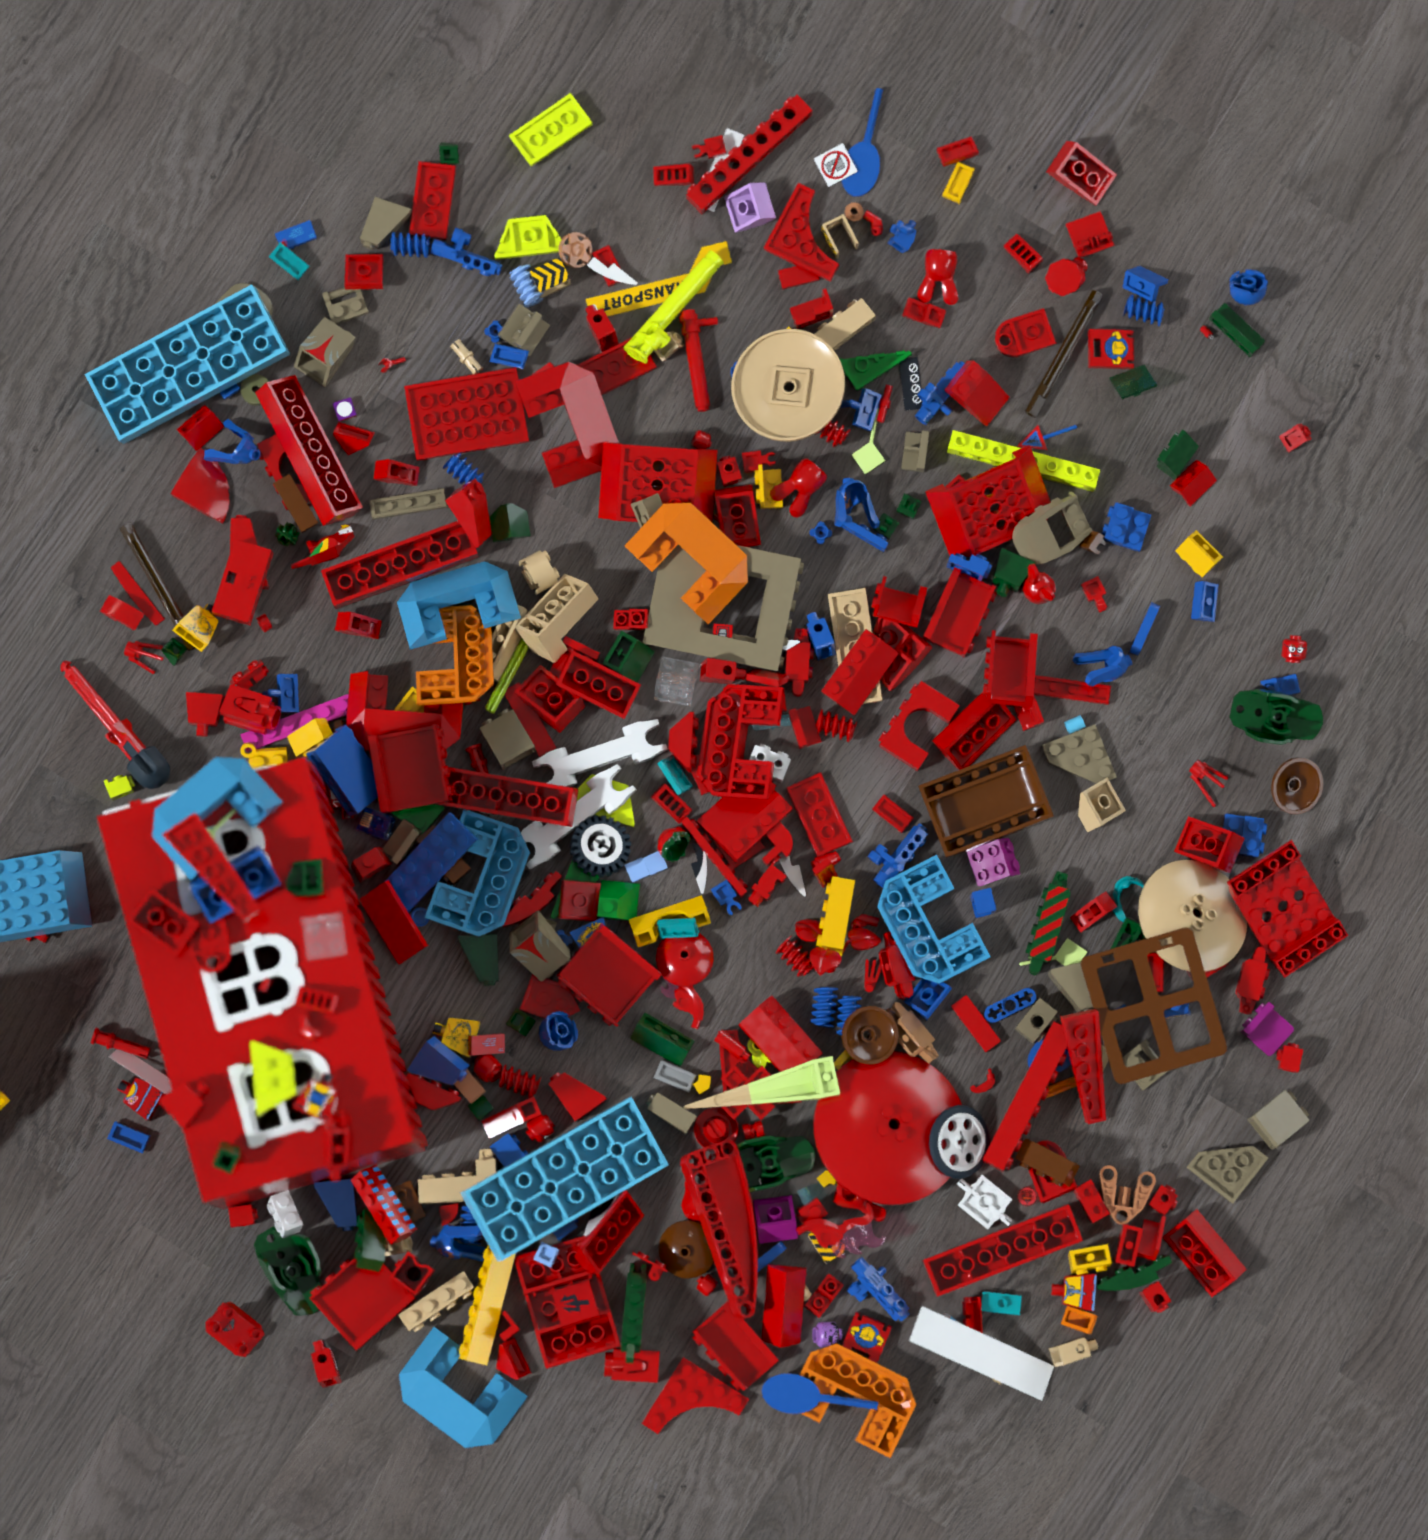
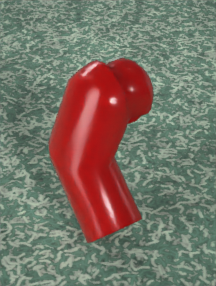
M861 914L853 919L851 927L852 929L864 928L866 925L877 927L879 918Z

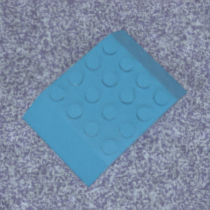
M59 850L0 861V942L92 927L82 852Z

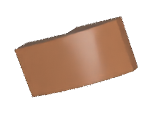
M467 1069L466 1072L468 1074L461 1082L457 1081L454 1085L472 1104L486 1090Z

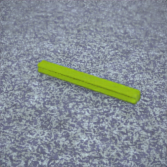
M522 638L485 706L486 711L492 714L496 712L529 649Z

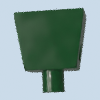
M1002 548L992 581L999 585L996 593L1001 597H1007L1009 590L1018 592L1028 577V566L1035 564V562Z

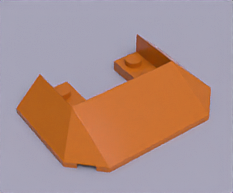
M692 503L663 504L626 543L625 547L651 572L659 566L677 545L682 547L706 571L680 599L709 624L748 583L747 555Z
M472 605L440 608L439 612L447 639L435 643H454V669L417 671V705L475 702L494 685L492 627L484 629L480 613Z
M839 1344L810 1352L800 1376L811 1380L818 1387L820 1394L833 1396L838 1388L858 1399L878 1402L877 1410H869L855 1441L891 1458L916 1406L907 1378ZM819 1402L812 1410L801 1414L820 1423L829 1403Z

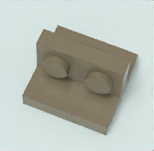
M518 304L498 333V336L515 348L529 351L528 357H530L550 325L541 319L542 315L537 311L531 312L523 305Z

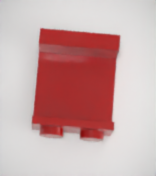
M883 576L882 583H877L875 591L878 597L873 598L871 608H874L873 616L917 628L928 588L920 586L918 595L885 587L887 577Z

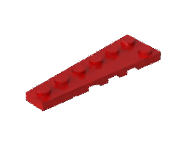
M196 812L162 834L172 847L245 922L262 911Z
M1092 1009L1060 1016L1085 1122L1093 1124L1106 1121L1099 1011Z

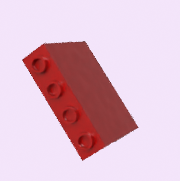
M432 724V726L380 736H368L381 813L452 801L453 787L451 784L449 785L448 781L450 769L445 763L447 751L445 746L443 747L442 745L444 733L439 725Z
M601 923L556 976L560 979L558 983L566 990L568 988L574 991L572 995L580 1002L585 1000L589 1004L587 1007L593 1013L599 1012L603 1015L602 1020L609 1026L613 1024L618 1027L620 1019L655 979L658 980L662 974Z
M347 1259L340 1266L341 1270L337 1274L333 1272L325 1279L326 1284L322 1287L318 1285L310 1292L312 1294L310 1300L357 1352L412 1303L415 1297L406 1288L390 1278L392 1272L384 1264L378 1272L357 1268V1259L352 1261Z

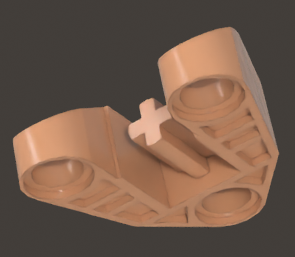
M1105 1166L1099 1172L1102 1200L1114 1222L1123 1225L1143 1210L1156 1183V1178L1151 1172H1143L1138 1176L1132 1207H1129L1131 1188L1120 1186L1118 1203L1114 1205L1117 1171L1113 1166ZM1105 1169L1113 1171L1114 1176L1111 1180H1106L1103 1177ZM1144 1175H1149L1152 1178L1150 1186L1142 1184L1141 1179ZM1120 1210L1127 1213V1219L1124 1222L1119 1221L1116 1217L1117 1212Z

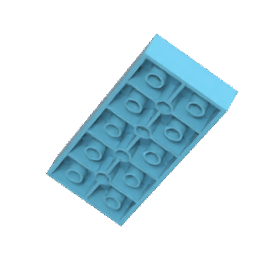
M251 284L86 373L85 376L118 440L125 444L289 356L290 352L257 289Z
M629 1097L465 1189L460 1194L497 1261H502L669 1164L632 1097Z

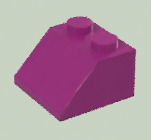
M792 1195L753 1200L759 1244L798 1239L795 1229L797 1227Z

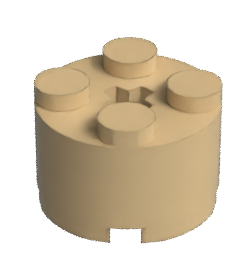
M540 550L519 561V566L523 565L525 569L521 572L530 589H536V595L553 587L558 581L557 578L560 577L555 567L552 568L549 561L551 559L546 551L541 552Z

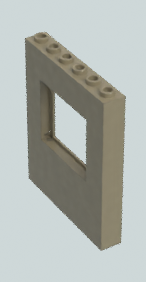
M677 545L658 566L648 615V627L645 629L643 643L778 671L779 667L783 668L785 657L781 656L782 648L788 643L787 640L789 638H786L785 635L786 630L791 629L793 619H789L790 611L794 612L796 600H793L794 592L798 593L800 582L797 581L798 574H802L804 563L801 562V558L738 546L747 555L748 576L765 579L767 582L755 638L732 634V638L714 635L713 629L704 628L705 621L680 599L706 570L682 547Z

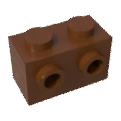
M410 1180L392 1188L413 1223L427 1217Z

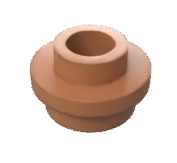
M850 203L846 206L845 216L849 221L856 222L863 217L864 211L860 204ZM856 209L858 213L854 215L851 213V210Z

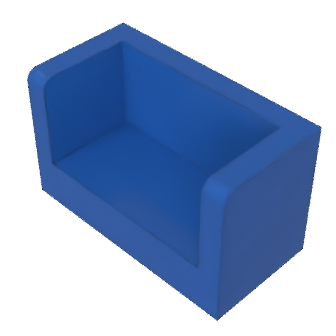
M991 888L971 893L970 899L976 918L996 912Z

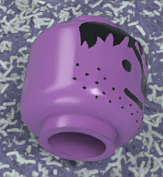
M819 1322L812 1330L813 1342L817 1343L821 1348L838 1344L839 1340L842 1339V1330L838 1328L835 1322Z

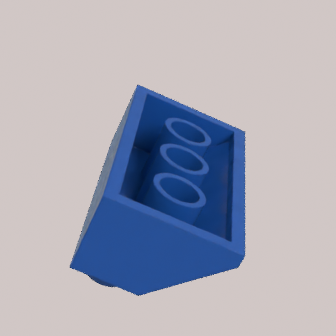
M260 845L229 861L254 899L281 884ZM202 877L189 884L192 893L210 924L234 911Z

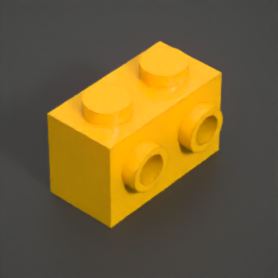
M1197 530L1175 550L1180 558L1186 561L1193 568L1194 572L1202 578L1223 558Z
M315 718L288 735L287 738L296 757L308 758L306 753L310 749L319 746L333 733L326 718Z
M1108 1244L1072 1250L1068 1253L1071 1274L1086 1275L1091 1270L1103 1272L1107 1271V1267H1110L1112 1264Z

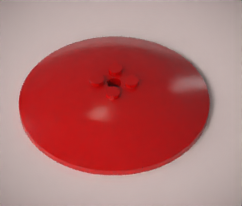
M895 1051L886 1060L877 1064H863L853 1059L837 1070L836 1076L840 1095L817 1101L813 1123L814 1138L819 1156L832 1177L843 1188L861 1199L884 1205L912 1203L929 1196L944 1185L950 1177L942 1173L934 1164L930 1154L929 1136L935 1120L943 1111L949 1107L962 1105L955 1089L946 1077L926 1061ZM896 1120L899 1125L898 1129H891L889 1121ZM950 1121L948 1123V1129L949 1131H952L954 1128V1124L952 1121ZM943 1139L941 1141V1147L942 1149H945L947 1146V1141ZM951 1155L950 1163L953 1165L956 1157Z

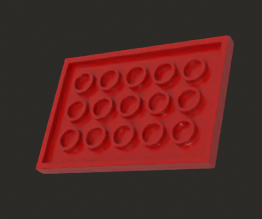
M517 368L404 386L416 460L421 461L456 455L460 452L468 453L529 442L523 403L515 382L519 380Z

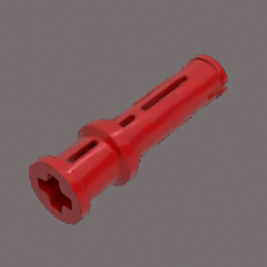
M481 743L466 748L465 751L468 752L472 762L470 764L476 772L489 774L486 766L488 761L483 756Z
M97 1027L91 1039V1044L93 1045L96 1043L106 1046V1049H118L145 1059L148 1058L151 1047L116 1037V1034L113 1032L110 1034L100 1031Z

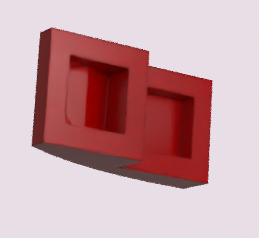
M908 298L902 316L932 327L941 328L946 310L930 303L925 304L913 298Z

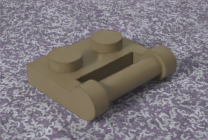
M344 287L329 293L327 291L322 293L331 321H334L336 324L369 314L361 289L345 290ZM356 292V297L333 305L331 304L330 300Z
M1145 1039L1122 1058L1124 1065L1130 1067L1145 1062L1138 1053L1141 1050L1146 1053L1150 1060L1158 1059L1159 1057L1148 1045L1150 1044L1148 1040ZM1166 1072L1138 1079L1135 1082L1143 1091Z

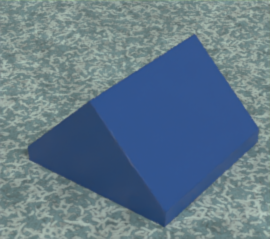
M921 979L913 989V995L910 998L907 997L904 1003L925 1020H928L952 988L944 982L938 984Z

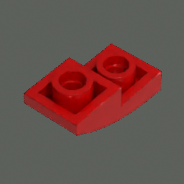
M108 595L99 611L110 619L119 621L133 631L136 630L144 616L143 612L111 595Z
M614 610L613 629H647L649 610Z
M828 1273L804 1307L820 1318L844 1284Z

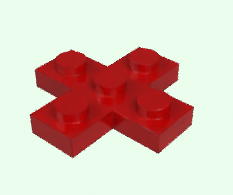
M734 1065L721 1080L732 1090L771 1076V1074L761 1066L753 1075L747 1078ZM772 1103L721 1107L733 1120L747 1107L760 1120L775 1108Z

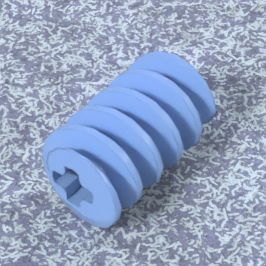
M530 264L519 266L509 273L512 274L510 276L511 281H515L513 283L514 287L518 288L517 293L522 294L520 299L525 301L523 305L526 308L541 302L543 298H540V296L544 293L537 292L538 288L533 284V278H530L531 273L530 271L527 272Z

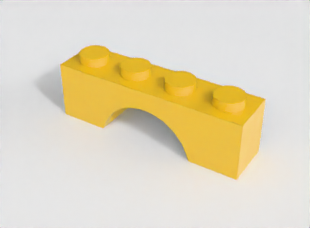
M702 895L629 919L638 947L657 941L659 935L658 920L695 918L697 927L711 923Z

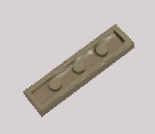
M445 488L369 500L372 520L448 508L445 502Z

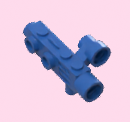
M455 228L451 242L454 243V246L437 239L434 240L430 251L431 254L463 264V268L468 270L476 268L480 270V274L485 276H491V274L499 275L501 272L502 264L500 262L463 250L464 245H469L472 235L463 232L464 230Z
M956 362L952 368L948 369L947 375L942 377L936 386L928 383L917 394L923 401V405L915 414V418L922 424L927 425L939 410L947 416L953 411L944 404L950 397L944 389L965 364L964 362Z
M922 824L914 825L891 856L887 854L888 850L881 844L867 856L879 866L881 863L884 864L873 879L882 888L886 880L896 876L899 871L904 870L905 863H909L914 858L915 850L925 844L928 829Z
M863 1257L852 1264L851 1268L858 1275L857 1278L859 1280L855 1281L847 1289L851 1296L854 1295L861 1302L868 1296L867 1291H869L895 1321L898 1319L903 1321L909 1315L907 1311L910 1308L882 1277L886 1273V1268L881 1266L876 1270Z

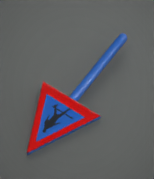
M1037 425L1016 447L1023 448L1030 445L1031 449L1048 451L1044 439L1076 429L1077 425L1042 436L1039 425Z

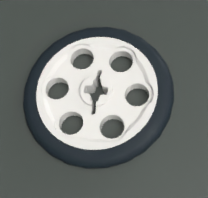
M956 1105L943 1111L935 1120L929 1136L930 1154L934 1164L942 1173L954 1179H963L977 1172L984 1164L982 1159L990 1146L989 1129L985 1120L977 1111L965 1105ZM966 1119L969 1121L968 1129L964 1128V1121ZM950 1121H952L954 1124V1128L952 1131H949L948 1129V1123ZM974 1135H977L978 1137V1143L976 1145H974L972 1142ZM943 1139L947 1141V1146L945 1149H942L941 1147V1141ZM967 1153L971 1154V1161L969 1163L966 1162ZM951 1155L956 1157L953 1165L950 1163Z

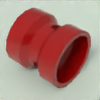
M761 1120L755 1121L751 1125L748 1123L742 1125L746 1141L765 1136Z

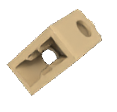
M1083 1337L1049 1348L1054 1366L1058 1367L1091 1356L1090 1352L1097 1350L1098 1345L1095 1338L1086 1340Z

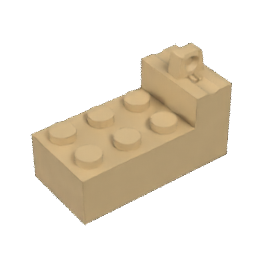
M564 574L515 628L532 653L555 663L568 650L561 639L594 605L598 597L588 583Z
M481 1149L479 1151V1160H476V1176H474L473 1172L461 1173V1177H455L454 1174H442V1178H435L434 1175L422 1176V1179L418 1180L419 1203L465 1202L460 1192L497 1172V1160L493 1159L492 1150Z

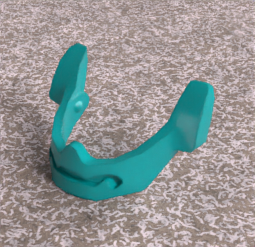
M1125 876L1115 884L1112 895L1117 907L1113 912L1121 922L1125 920L1126 916L1120 903V893L1123 888H1128L1130 884H1136L1143 888L1145 884L1138 878Z

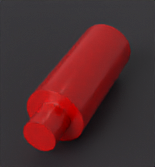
M723 1029L714 1039L715 1042L739 1059L741 1057L747 1061L750 1057V1054L745 1051L747 1048Z

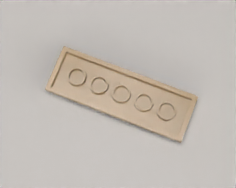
M866 588L828 594L838 667L865 629L873 633ZM880 681L863 704L883 701Z

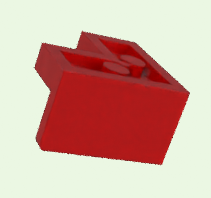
M826 288L822 289V297L790 308L796 329H801L833 317V306Z

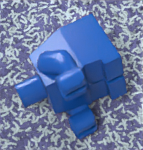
M899 220L896 225L893 224L889 231L895 234V236L889 239L888 244L901 253L908 251L914 242L917 232L914 229L916 222L910 220L908 224L904 225V222Z

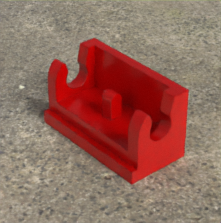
M1035 696L1032 707L1014 706L1023 731L1043 725L1044 719Z

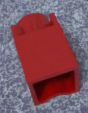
M230 684L219 712L224 716L223 720L226 724L267 735L266 729L275 730L281 716V707L271 702L272 697Z
M408 1251L402 1260L399 1259L396 1262V1269L390 1278L412 1294L418 1296L436 1270L427 1264L421 1265L418 1257ZM412 1267H417L421 1271V1277L417 1281H411L407 1276L408 1270Z
M614 1348L613 1352H606L604 1377H612V1380L658 1383L660 1351L641 1350L640 1353H634V1363L632 1364L626 1363V1352Z

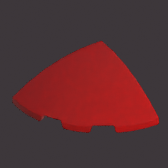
M200 448L185 468L170 494L172 497L188 504L191 508L223 524L230 505L228 480L218 462L204 460L205 450Z
M878 618L873 632L878 638L899 653L881 678L885 687L892 691L909 676L933 647L905 624Z

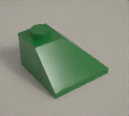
M602 880L598 904V919L603 917L608 920L629 921V919L637 917L640 884Z

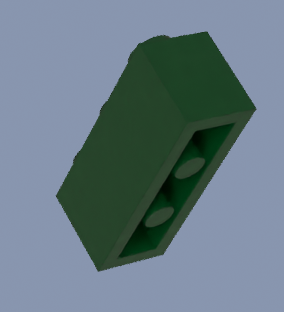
M364 1208L362 1214L357 1217L356 1227H359V1230L356 1233L355 1243H358V1248L355 1250L354 1259H357V1268L379 1272L385 1262L386 1237L369 1209Z

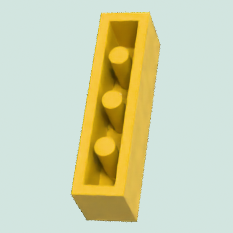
M832 876V881L827 883L825 894H829L828 900H824L822 909L826 914L825 917H821L819 926L823 931L822 935L818 934L816 946L834 950L842 957L855 880Z

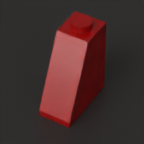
M556 1073L550 1078L551 1082L548 1083L575 1122L607 1101L604 1095L566 1073Z

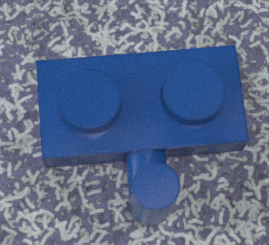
M866 388L862 389L858 402L852 399L842 400L840 408L851 407L856 409L852 425L866 431H871L881 394Z
M278 674L277 689H269L261 692V694L269 697H278V706L281 707V713H298L297 674Z

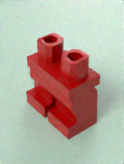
M771 864L759 879L758 885L755 883L752 886V891L754 892L748 898V901L757 908L763 900L768 902L771 898L770 894L775 890L776 883L780 882L783 884L787 876Z

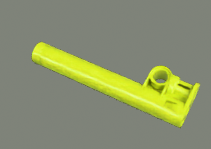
M710 250L705 255V258L696 265L623 347L628 355L637 361L647 363V358L653 351L663 348L669 343L670 336L664 331L666 327L716 273L717 269L724 264L723 260L715 252Z

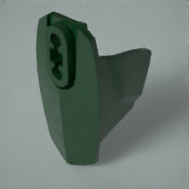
M1265 689L1239 691L1233 697L1229 716L1232 724L1244 730L1247 736L1259 742L1279 745L1292 743L1296 739L1313 740L1323 725V714L1320 705L1281 692ZM1238 705H1242L1244 710L1238 712L1236 708ZM1260 708L1261 713L1256 715L1255 710Z
M764 1136L750 1139L737 1145L745 1170L749 1192L773 1188L787 1180L812 1171L815 1161V1151L809 1141L803 1136ZM748 1164L753 1166L752 1171L746 1170Z
M275 1226L257 1235L254 1242L257 1259L267 1279L282 1301L295 1316L314 1314L318 1308L310 1300L312 1296L310 1292L318 1285L321 1287V1269L319 1257L310 1239L298 1233L282 1238ZM268 1235H271L273 1237L272 1242H268ZM277 1252L282 1253V1259L277 1258Z

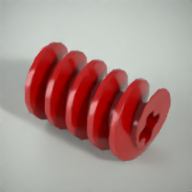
M836 420L834 423L830 421L827 426L815 435L821 432L820 438L824 439L827 437V443L834 440L833 447L835 448L838 445H842L851 429L844 432L845 425L838 428V421Z
M821 709L816 724L817 733L820 734L824 729L825 736L832 732V738L839 734V739L842 740L846 736L849 743L853 738L857 722L853 724L852 718L845 722V716L838 720L837 713L831 718L830 711L823 715V709Z
M791 935L778 947L776 954L783 953L781 959H788L787 966L794 964L791 970L793 972L799 970L797 977L805 976L814 967L811 964L810 957L805 958L808 952H800L803 946L795 947L797 940L790 941Z
M505 1064L499 1079V1087L502 1088L507 1084L508 1091L512 1087H514V1093L521 1089L522 1096L528 1092V1098H532L539 1088L542 1077L536 1081L535 1074L528 1078L527 1071L523 1075H521V1069L514 1073V1066L506 1070Z

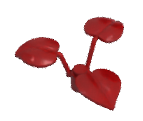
M805 919L795 923L797 936L808 942L816 941L818 934L822 935L823 929L819 928L820 921L814 919ZM852 929L848 932L847 937L849 940L845 942L842 954L849 944L855 950H868L879 945L881 939L868 929ZM816 947L810 952V961L820 976L825 972H835L836 967L842 962V957L834 950Z

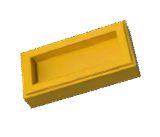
M957 162L942 197L960 204L975 169Z

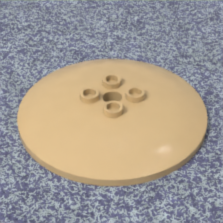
M798 329L777 330L755 340L740 356L732 376V398L738 414L754 432L776 441L802 440L822 430L838 412L845 392L844 370L835 351L817 335ZM788 383L795 385L794 390L791 392L785 391V385Z
M1179 860L1159 868L1145 883L1139 899V921L1145 938L1148 939L1182 928L1191 929L1205 972L1222 967L1236 956L1245 940L1247 921L1230 894L1227 885L1229 878L1218 869L1199 861ZM1193 909H1197L1200 912V918L1194 916ZM1172 937L1159 940L1161 946L1172 944ZM1182 945L1155 951L1169 964L1190 972Z

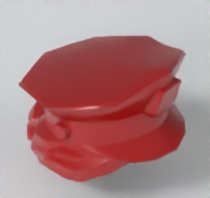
M1075 257L1073 260L1063 258L1050 264L1045 277L1048 289L1060 296L1077 291L1086 279L1085 271L1088 269L1085 259Z

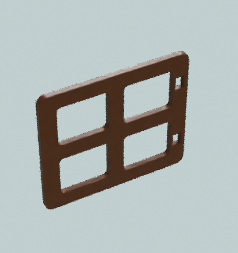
M1182 928L1089 955L1081 960V968L1093 1009L1099 1011L1100 1032L1111 1070L1117 1083H1128L1226 1053V1041L1191 929ZM1172 937V944L1161 946L1159 940ZM1182 945L1194 986L1165 996H1159L1147 955L1172 946ZM1113 954L1114 961L1103 963L1101 957ZM1131 959L1144 1000L1134 1005L1110 1011L1105 1001L1097 969ZM1198 1001L1210 1036V1043L1182 1052H1176L1164 1011L1172 1007ZM1147 1015L1152 1024L1160 1057L1126 1067L1118 1045L1114 1025Z

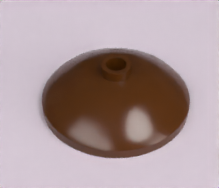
M1296 757L1285 761L1277 769L1272 779L1271 793L1275 804L1279 809L1289 814L1297 815L1309 811L1321 797L1323 776L1319 767L1309 759Z
M875 1006L858 1008L848 1016L843 1025V1046L849 1056L860 1063H880L886 1060L897 1046V1024L894 1018L882 1008ZM865 1031L868 1032L867 1038L863 1035Z
M692 1220L678 1221L670 1225L662 1234L659 1241V1256L661 1262L666 1265L665 1268L673 1275L681 1278H695L707 1272L713 1265L714 1259L701 1223ZM682 1249H687L688 1255H684Z

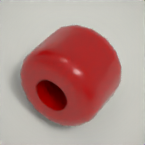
M698 430L692 439V447L696 449H709L712 444L711 435Z
M709 1274L705 1277L701 1276L697 1280V1289L704 1296H709L718 1286V1282Z

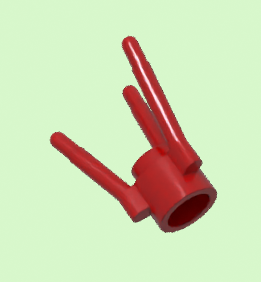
M128 641L124 650V655L129 657L128 660L155 674L154 670L136 658L140 659L142 655L163 661V657L143 651L142 647L161 650L164 646Z
M1197 760L1189 769V772L1192 773L1190 778L1196 782L1212 807H1216V804L1198 778L1202 780L1207 776L1221 788H1224V785L1212 776L1209 771L1225 780H1228V777L1205 762L1202 763L1200 760Z

